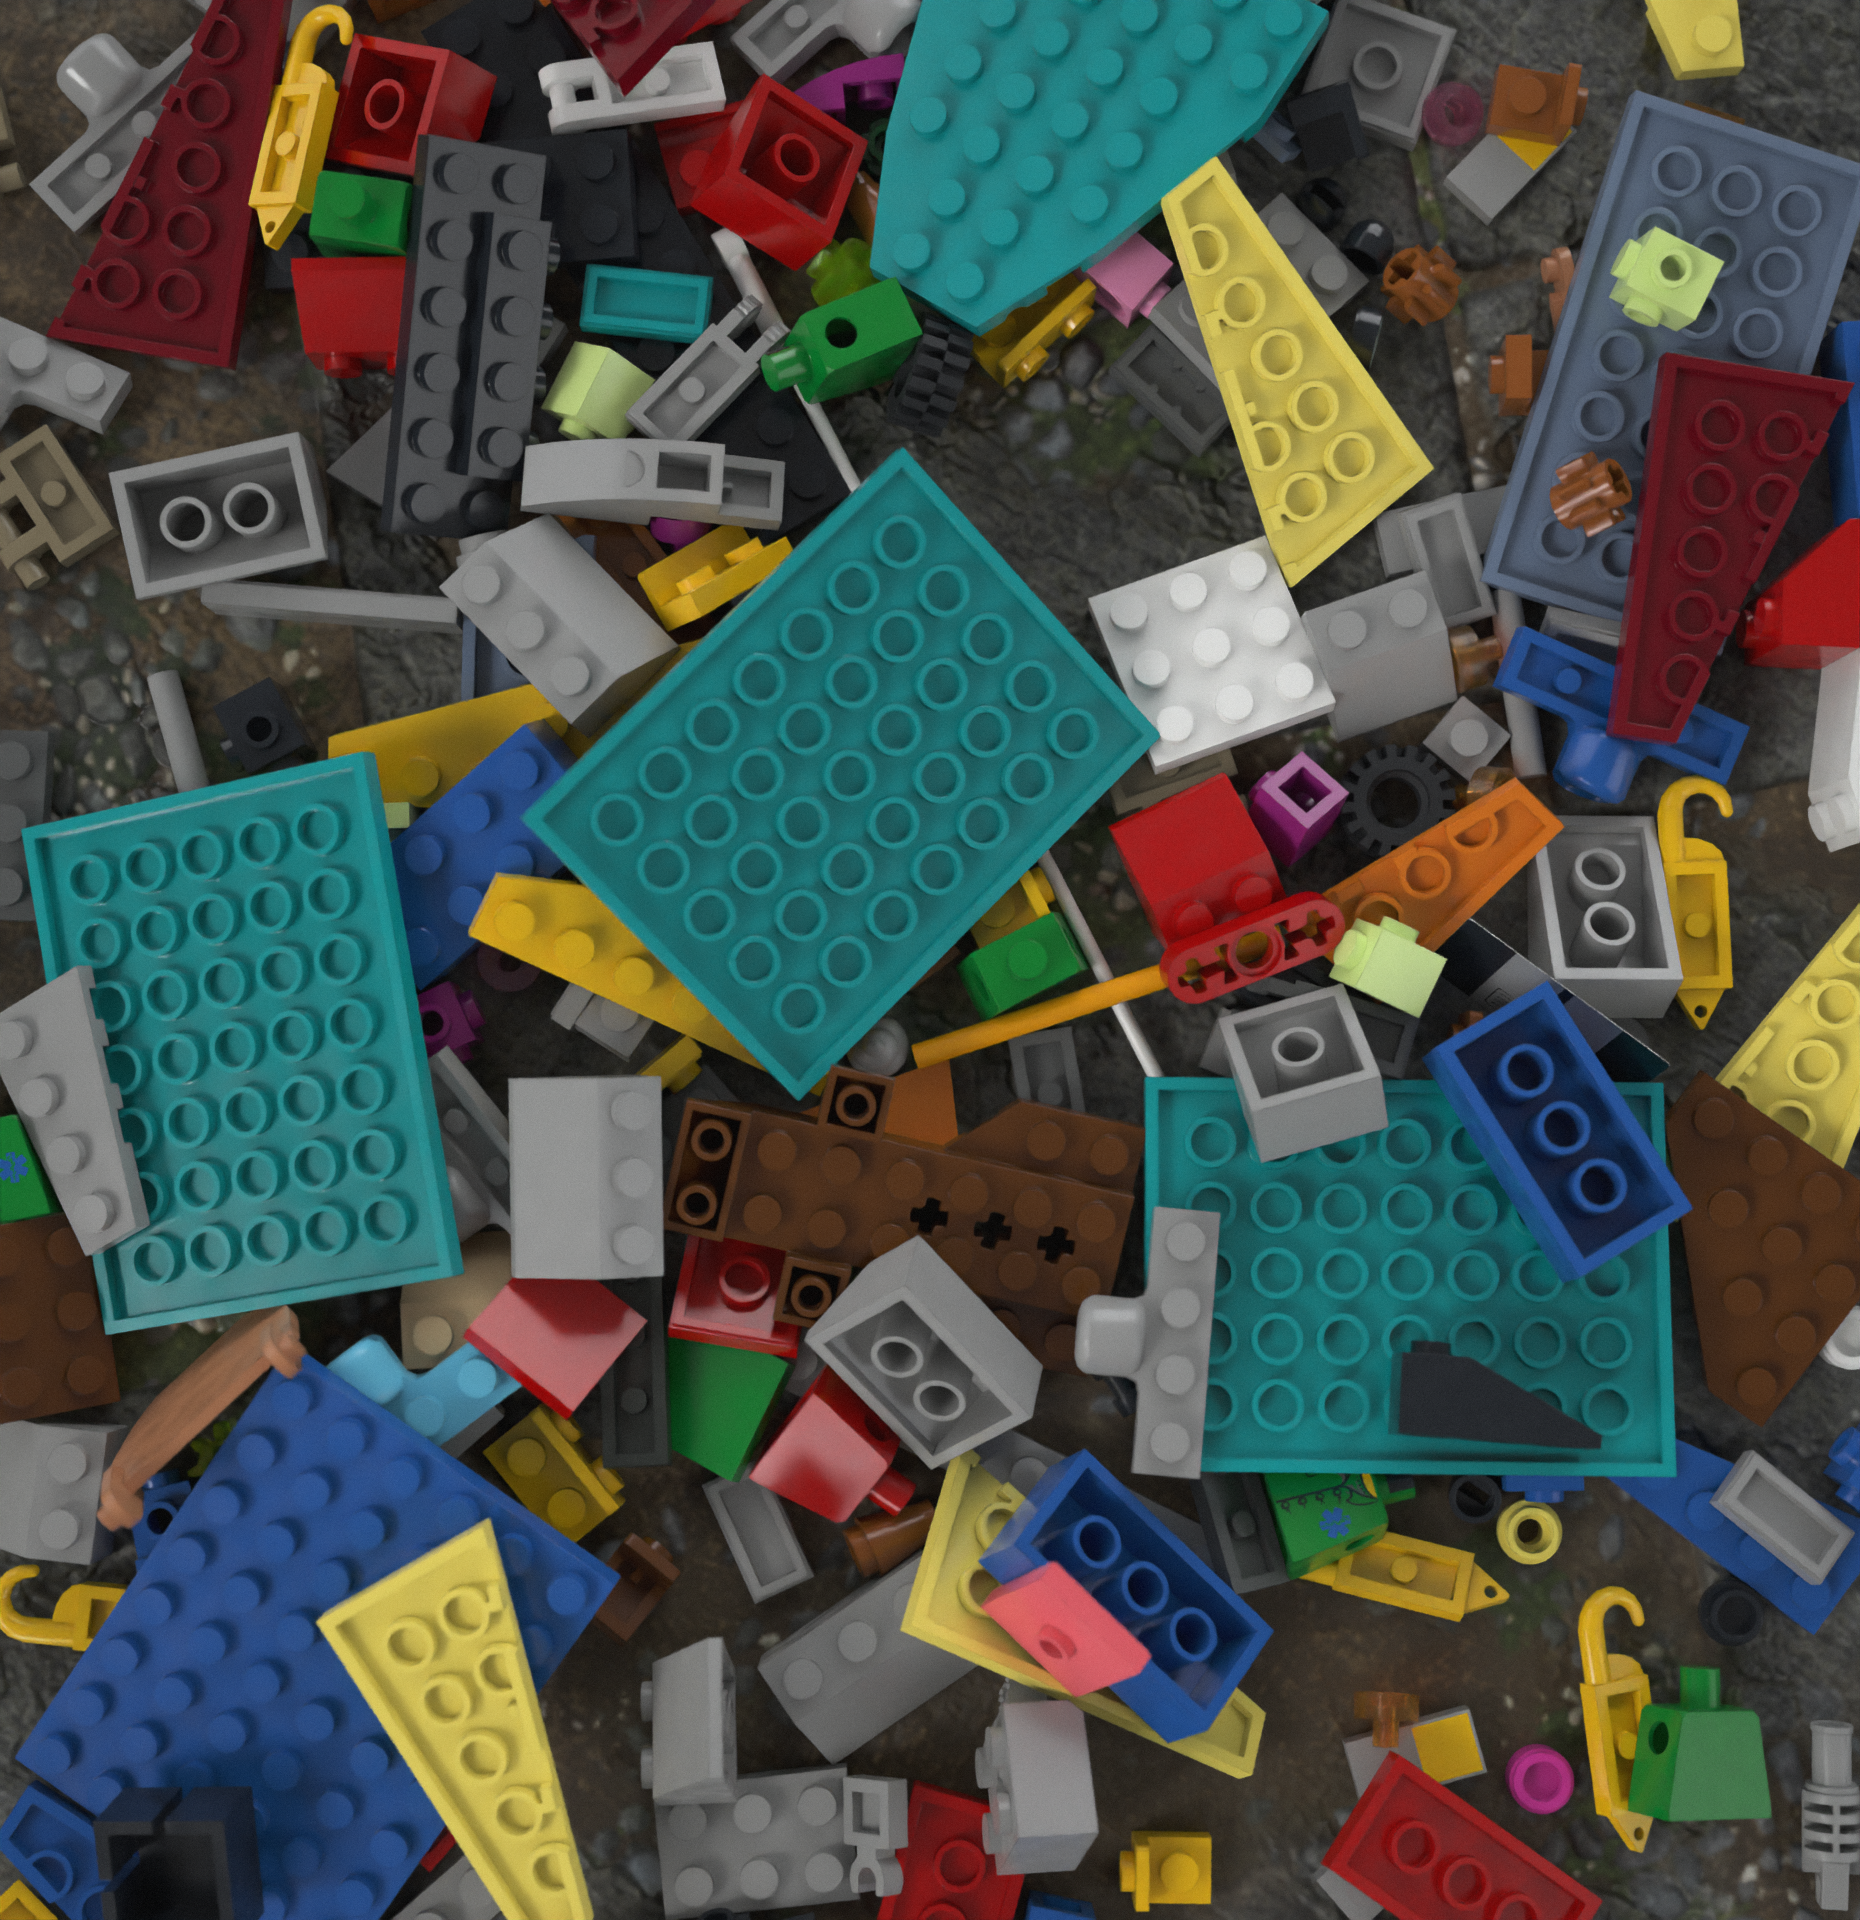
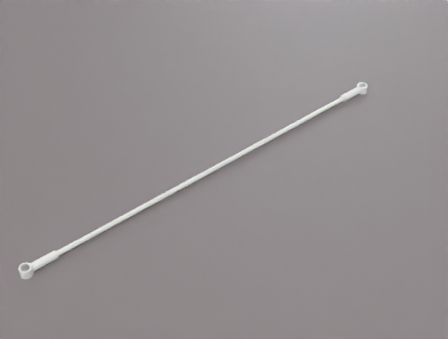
M727 228L711 234L717 252L725 267L729 270L742 297L746 298L752 294L763 304L755 320L761 334L772 325H775L776 322L781 321L784 324L750 258L743 239ZM797 384L794 385L828 455L851 492H853L861 483L820 403L808 404L805 402ZM1048 849L1037 862L1049 882L1055 898L1099 983L1114 979L1101 950ZM1127 1001L1111 1006L1147 1077H1165Z

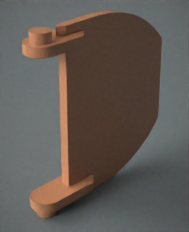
M287 1305L253 1310L241 1317L154 1398L124 1440L112 1465L103 1473L100 1494L103 1506L96 1514L109 1530L115 1532L122 1525L126 1528H132L142 1519L144 1492L141 1486L271 1365L289 1379H292L302 1370V1357L306 1354V1350L298 1342L300 1339L298 1317Z

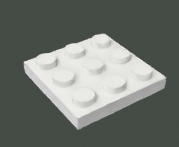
M1266 536L1088 598V609L1121 691L1160 733L1161 737L1146 751L1155 775L1332 712L1335 708L1336 701L1327 684Z

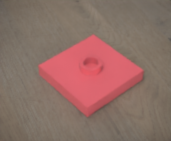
M1050 1562L993 1589L980 1606L1075 1698L1139 1674L1151 1657L1149 1651L1056 1562Z

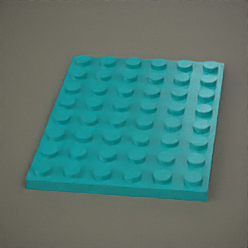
M902 447L896 449L532 804L519 819L783 1088L799 1101L830 1070L831 1063L836 1064L1161 736L1156 728Z
M358 752L21 829L47 984L76 966L92 967L96 988L90 990L96 1019L104 1020L109 1046L103 1047L111 1084L118 1083L124 1107L118 1110L119 1122L124 1142L132 1143L150 1225L101 1254L92 1255L105 1335L465 1274L375 753Z
M1145 1077L1144 1291L1147 1284L1153 1208L1165 1207L1220 1213L1200 1472L1677 1477L1668 1224L1584 1276L1562 1283L1435 1080L1382 1079L1388 1120L1387 1128L1261 1163L1242 1110L1234 1078ZM1613 1082L1666 1165L1663 1083ZM1411 1341L1451 1343V1356L1471 1357L1602 1435V1447L1598 1450H1578L1389 1435L1392 1354L1410 1352Z

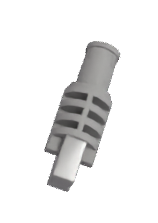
M1816 1720L1810 1722V1729L1812 1731V1778L1805 1780V1785L1802 1786V1871L1815 1872V1899L1821 1909L1847 1911L1849 1874L1860 1875L1859 1785L1852 1782L1853 1726L1850 1723L1841 1721Z

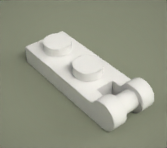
M713 41L673 46L625 98L594 57L552 63L544 66L538 73L542 92L551 99L553 109L549 111L548 119L553 136L578 134L591 129L724 111L726 95ZM592 87L594 100L576 101V90Z

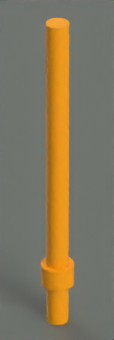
M1275 925V926H1274L1275 929H1276V930L1280 933V935L1282 936V933H1281V931H1280L1279 926H1278V925ZM1257 931L1243 936L1236 947L1238 961L1245 963L1262 957L1268 945L1266 934ZM1219 946L1215 947L1214 952L1220 958L1215 963L1226 972L1230 967L1221 957ZM1190 958L1185 962L1186 972L1178 977L1182 976L1186 981L1198 978L1197 970L1206 965L1201 966L1195 958ZM1159 964L913 1044L911 1048L918 1069H922L1166 989L1167 987L1161 980Z

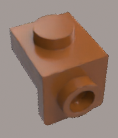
M1532 334L1506 335L1498 355H1490L1488 389L1489 394H1498L1499 416L1529 415L1549 350H1532Z

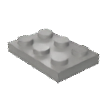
M1280 193L1257 214L1330 320L1364 290L1369 280L1283 193ZM1184 279L1152 308L1148 318L1220 390Z
M847 1762L836 1763L835 1765L827 1764L737 1774V1803L659 1806L654 1800L665 1919L695 1918L714 1908H727L733 1913L860 1899V1893H853L850 1885L851 1866L857 1858L856 1846L844 1844L843 1777L848 1776Z

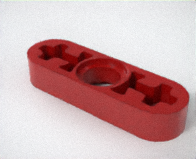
M1305 891L1176 941L1165 950L1159 964L1161 980L1176 998L1185 1003L1198 1004L1329 953L1340 943L1345 930L1344 917L1340 909L1320 893ZM1310 911H1315L1321 918L1325 919L1316 923L1317 934L1309 937L1300 928L1307 924L1306 914ZM1278 922L1290 932L1283 935L1289 943L1287 948H1285L1282 936L1274 927ZM1259 931L1265 933L1268 945L1264 955L1252 963L1238 961L1236 947L1239 940L1250 932ZM1219 946L1221 957L1230 967L1226 972L1215 963L1220 960L1219 956L1214 952L1215 947ZM1190 958H1195L1201 966L1206 965L1197 970L1198 981L1193 984H1189L1182 976L1178 977L1186 972L1185 962Z

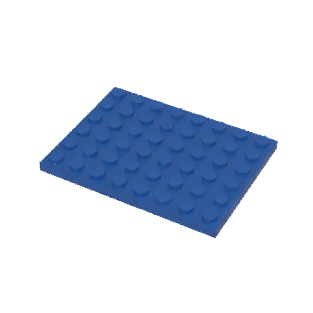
M305 1354L302 1357V1370L292 1379L284 1376L275 1367L273 1368L15 1756V1759L97 1817L124 1788L182 1787L184 1799L194 1787L252 1786L265 1910L259 1920H379L446 1824L316 1621L324 1612L490 1517L537 1696L614 1588L621 1575L308 1354Z

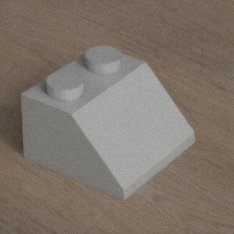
M1426 570L1306 611L1302 615L1301 621L1336 701L1334 710L1327 713L1337 743L1458 700L1448 630Z
M1343 983L1218 1018L1219 1029L1242 1110L1261 1163L1388 1127L1382 1077Z
M45 1416L0 1424V1549L24 1558L91 1565L112 1555L115 1532L109 1530L99 1520L96 1512L103 1506L100 1499L103 1473L112 1465L117 1452L126 1439L128 1426Z

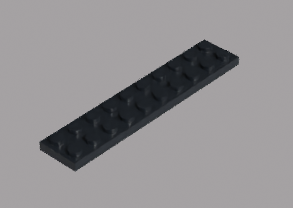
M473 0L421 31L428 46L451 50L497 76L482 130V135L487 142L553 136L548 119V113L553 109L551 99L543 94L538 73L544 66L552 63L584 58L550 4L544 7L539 0ZM592 87L575 91L577 102L594 100ZM625 125L591 129L584 133L627 128ZM632 138L640 262L609 264L606 266L713 277L714 291L710 325L714 323L717 326L736 307V304ZM586 267L565 268L583 297ZM747 327L739 337L732 341L746 353L757 341V338L750 327ZM605 334L616 353L655 380L654 383L692 345L691 343ZM760 367L761 373L695 441L725 444V455L785 461L782 523L778 531L743 527L750 540L758 537L764 547L785 536L792 535L837 508L852 492L788 388L777 392L773 391L767 384L762 367Z

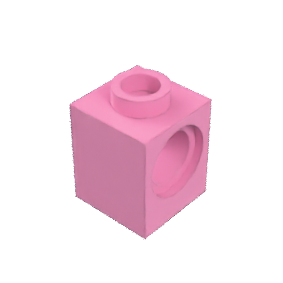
M1136 232L1101 262L1085 272H1082L1080 267H1078L1072 274L1081 283L1088 278L1097 287L1095 301L1128 328L1140 314L1149 319L1148 316L1152 308L1172 291L1167 283L1174 263Z

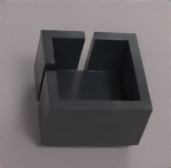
M252 1786L194 1787L184 1799L182 1787L124 1788L94 1820L93 1829L99 1880H111L101 1892L104 1920H259L265 1912ZM139 1850V1856H133Z

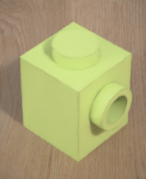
M1655 226L1637 241L1628 239L1620 250L1610 272L1618 280L1609 298L1623 304V313L1632 320L1651 327H1657L1660 323L1677 332L1696 320L1724 261Z
M575 341L541 409L562 422L558 431L570 440L626 438L635 427L627 421L625 414L653 385L655 380L611 348Z
M1384 916L1380 925L1377 926L1356 918L1352 928L1343 934L1340 943L1335 948L1333 956L1335 964L1329 977L1391 1007L1419 1018L1447 959L1415 944L1420 932L1401 922Z

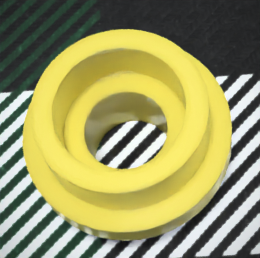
M1519 1499L1509 1504L1501 1512L1496 1525V1535L1500 1547L1510 1558L1523 1564H1539L1548 1560L1558 1550L1562 1539V1525L1556 1512L1547 1504ZM1526 1519H1534L1538 1525L1537 1536L1532 1541L1522 1542L1517 1534L1518 1526Z

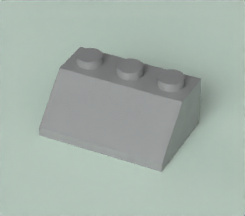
M299 432L109 473L136 599L139 601L328 559L327 506L314 447Z
M549 513L486 541L439 587L564 718L588 739L681 649Z
M599 1075L509 1078L511 1277L603 1280L664 1276L661 1076Z
M920 1235L870 1262L807 1332L805 1341L931 1470L1032 1418L1043 1366Z
M922 1547L883 1577L877 1575L761 1655L757 1669L793 1723L832 1765H835L978 1666L976 1663L900 1631L924 1549Z

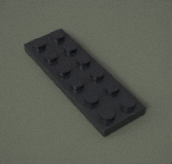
M627 129L480 143L547 156L540 220L552 222L551 236L555 237L559 242L560 260L557 269L586 267L587 263L609 265L640 262L632 135ZM324 159L322 171L397 180L413 185L414 178L331 162ZM305 213L301 216L278 251L264 243L262 234L265 289L272 294L295 293L291 273V258H326L309 236L312 213ZM410 220L407 221L408 233H409V222H410Z

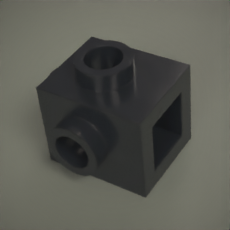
M271 677L213 706L228 735L220 739L221 747L237 773L246 770L253 777L306 765L304 760L318 753L284 687Z

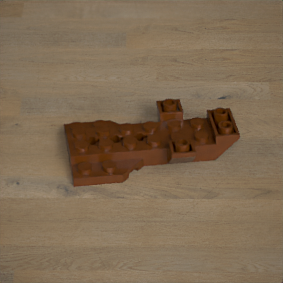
M832 1063L817 1117L758 1103L687 1098L663 1202V1229L720 1242L723 1241V1237L785 1250L786 1254L772 1320L811 1328L847 1288L851 1265L865 1268L873 1260L920 1235L1041 1363L1043 1368L1087 1378L1088 1374L1084 1373L1077 1366L1075 1359L1078 1311L1082 1302L1091 1295L1111 1296L1135 1198L1132 1191L1145 1141V1128L1143 1125L1018 1098L1000 1109L998 1114L969 1132H963L944 1145L884 1132L896 1078ZM927 1198L939 1200V1211L946 1212L943 1219H934L931 1226L920 1225L919 1216L910 1215L913 1207H924ZM991 1212L1002 1214V1225L1009 1227L1006 1233H997L994 1240L983 1239L982 1231L974 1229L976 1221L987 1222ZM1054 1226L1063 1227L1064 1236L1067 1240H1071L1068 1247H1059L1056 1254H1047L1044 1244L1037 1243L1039 1236H1050Z

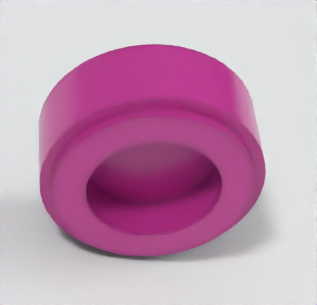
M1531 1744L1520 1748L1511 1756L1505 1770V1782L1511 1796L1525 1810L1536 1814H1549L1562 1808L1570 1799L1574 1788V1775L1567 1760L1555 1749L1543 1744Z

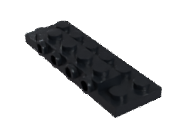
M418 134L380 530L458 539L487 532L508 530L513 481H523L525 447L540 444L538 435L535 431L530 430L533 405L541 403L546 392L545 372L542 367L537 366L539 342L548 338L553 326L552 307L548 302H544L546 275L551 276L555 273L560 260L559 242L555 237L551 236L552 222L540 220L547 157L545 155L430 134Z

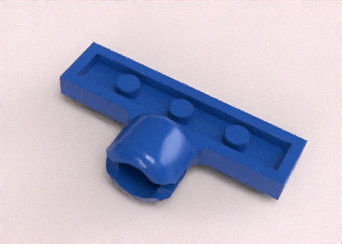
M1522 626L1516 628L1492 686L1554 713L1567 723L1568 735L1552 771L1554 780L1563 788L1598 803L1618 804L1625 800L1638 766L1647 756L1691 775L1697 774L1726 785L1750 726L1696 703L1675 744L1666 746L1606 736L1615 666L1529 627Z

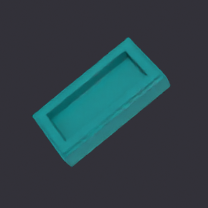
M587 263L579 326L582 332L693 344L710 326L714 291L713 277Z

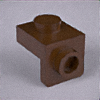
M629 1533L605 1563V1565L620 1574L621 1577L590 1622L621 1647L628 1641L660 1598L680 1576L681 1572L672 1565L673 1557L670 1552L650 1537L644 1536L640 1539L634 1533Z

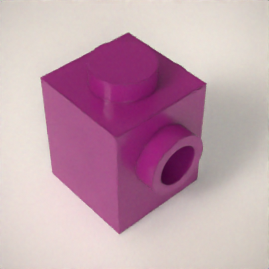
M1301 751L1278 772L1274 769L1268 771L1254 785L1248 794V798L1253 802L1248 814L1267 849L1289 868L1331 831L1349 792Z
M447 981L417 995L427 1058L429 1059L447 1045L462 1064L474 1059L470 1049L485 1042L478 1027L487 1024L484 1012L474 992L471 989L462 992L458 984Z

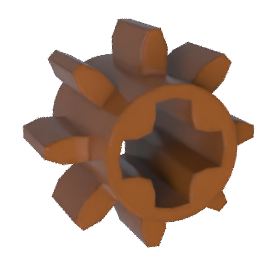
M1419 244L1415 245L1414 248H1406L1400 251L1389 261L1383 273L1384 285L1381 286L1380 291L1390 299L1385 308L1404 325L1412 318L1422 326L1427 325L1428 322L1442 319L1452 310L1458 299V285L1462 283V279L1452 271L1457 262L1438 245L1431 249L1429 253Z
M1590 452L1556 469L1555 472L1561 483L1551 487L1550 502L1556 517L1564 527L1574 530L1583 525L1587 537H1591L1625 520L1626 516L1620 507L1631 501L1632 490L1626 473L1615 460L1608 458L1598 463L1595 453Z

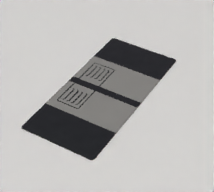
M1468 919L1434 952L1447 959L1440 976L1491 1013H1494L1548 980L1612 1082L1649 1083L1670 1067L1666 1060L1472 919Z

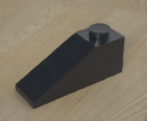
M1411 1341L1410 1352L1392 1354L1389 1435L1578 1450H1598L1602 1447V1435L1471 1357L1451 1356V1343Z

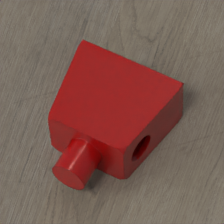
M828 1364L825 1365L764 1444L748 1476L754 1482L836 1523L845 1522L865 1497L896 1517L907 1504L916 1488L914 1482L890 1466L901 1438Z

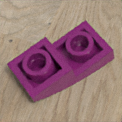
M903 53L878 56L837 68L815 78L793 93L846 126L845 106L857 105L861 110L878 111L887 109L894 104L904 69Z

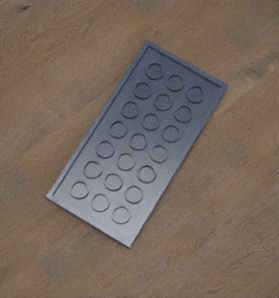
M1638 90L1629 96L1482 561L1483 570L1480 582L1488 584L1491 588L1504 590L1547 606L1622 622L1659 358L1666 352L1811 375L1860 222V163ZM1655 226L1724 261L1696 320L1677 332L1660 323L1657 327L1638 323L1623 313V304L1609 298L1618 280L1610 272L1620 250L1628 239L1637 241ZM1594 452L1598 463L1611 458L1622 467L1631 485L1632 499L1629 503L1620 507L1626 516L1625 520L1596 535L1587 537L1583 525L1574 530H1569L1561 524L1550 502V489L1561 483L1555 472L1556 469L1581 456ZM1725 637L1715 658L1721 657L1727 637Z

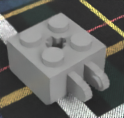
M1006 1677V1682H1004L999 1692L998 1702H1001L999 1713L993 1726L986 1728L983 1747L977 1748L975 1753V1771L978 1787L988 1788L990 1813H984L982 1818V1837L985 1853L995 1854L997 1875L1073 1871L1077 1868L1099 1833L1084 1713L1069 1700L1048 1701L1046 1694Z

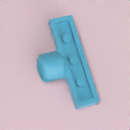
M375 1334L362 1338L325 1366L438 1447L522 1386L469 1342L428 1372L419 1375L408 1371L383 1337Z

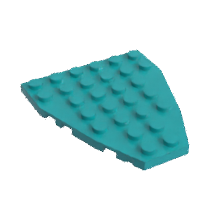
M922 0L886 131L870 259V269L874 277L884 281L896 276L905 295L977 336H982L1003 323L1008 314L1014 309L1028 307L1048 295L1046 287L1080 267L1082 272H1085L1104 260L1162 212L1161 198L1212 157H1219L1239 139L1246 143L1258 133L1330 24L1329 11L1308 0Z

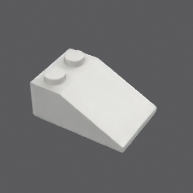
M1860 648L1823 667L1821 670L1808 795L1812 805L1808 807V818L1814 834L1820 841L1826 842L1829 852L1860 843Z

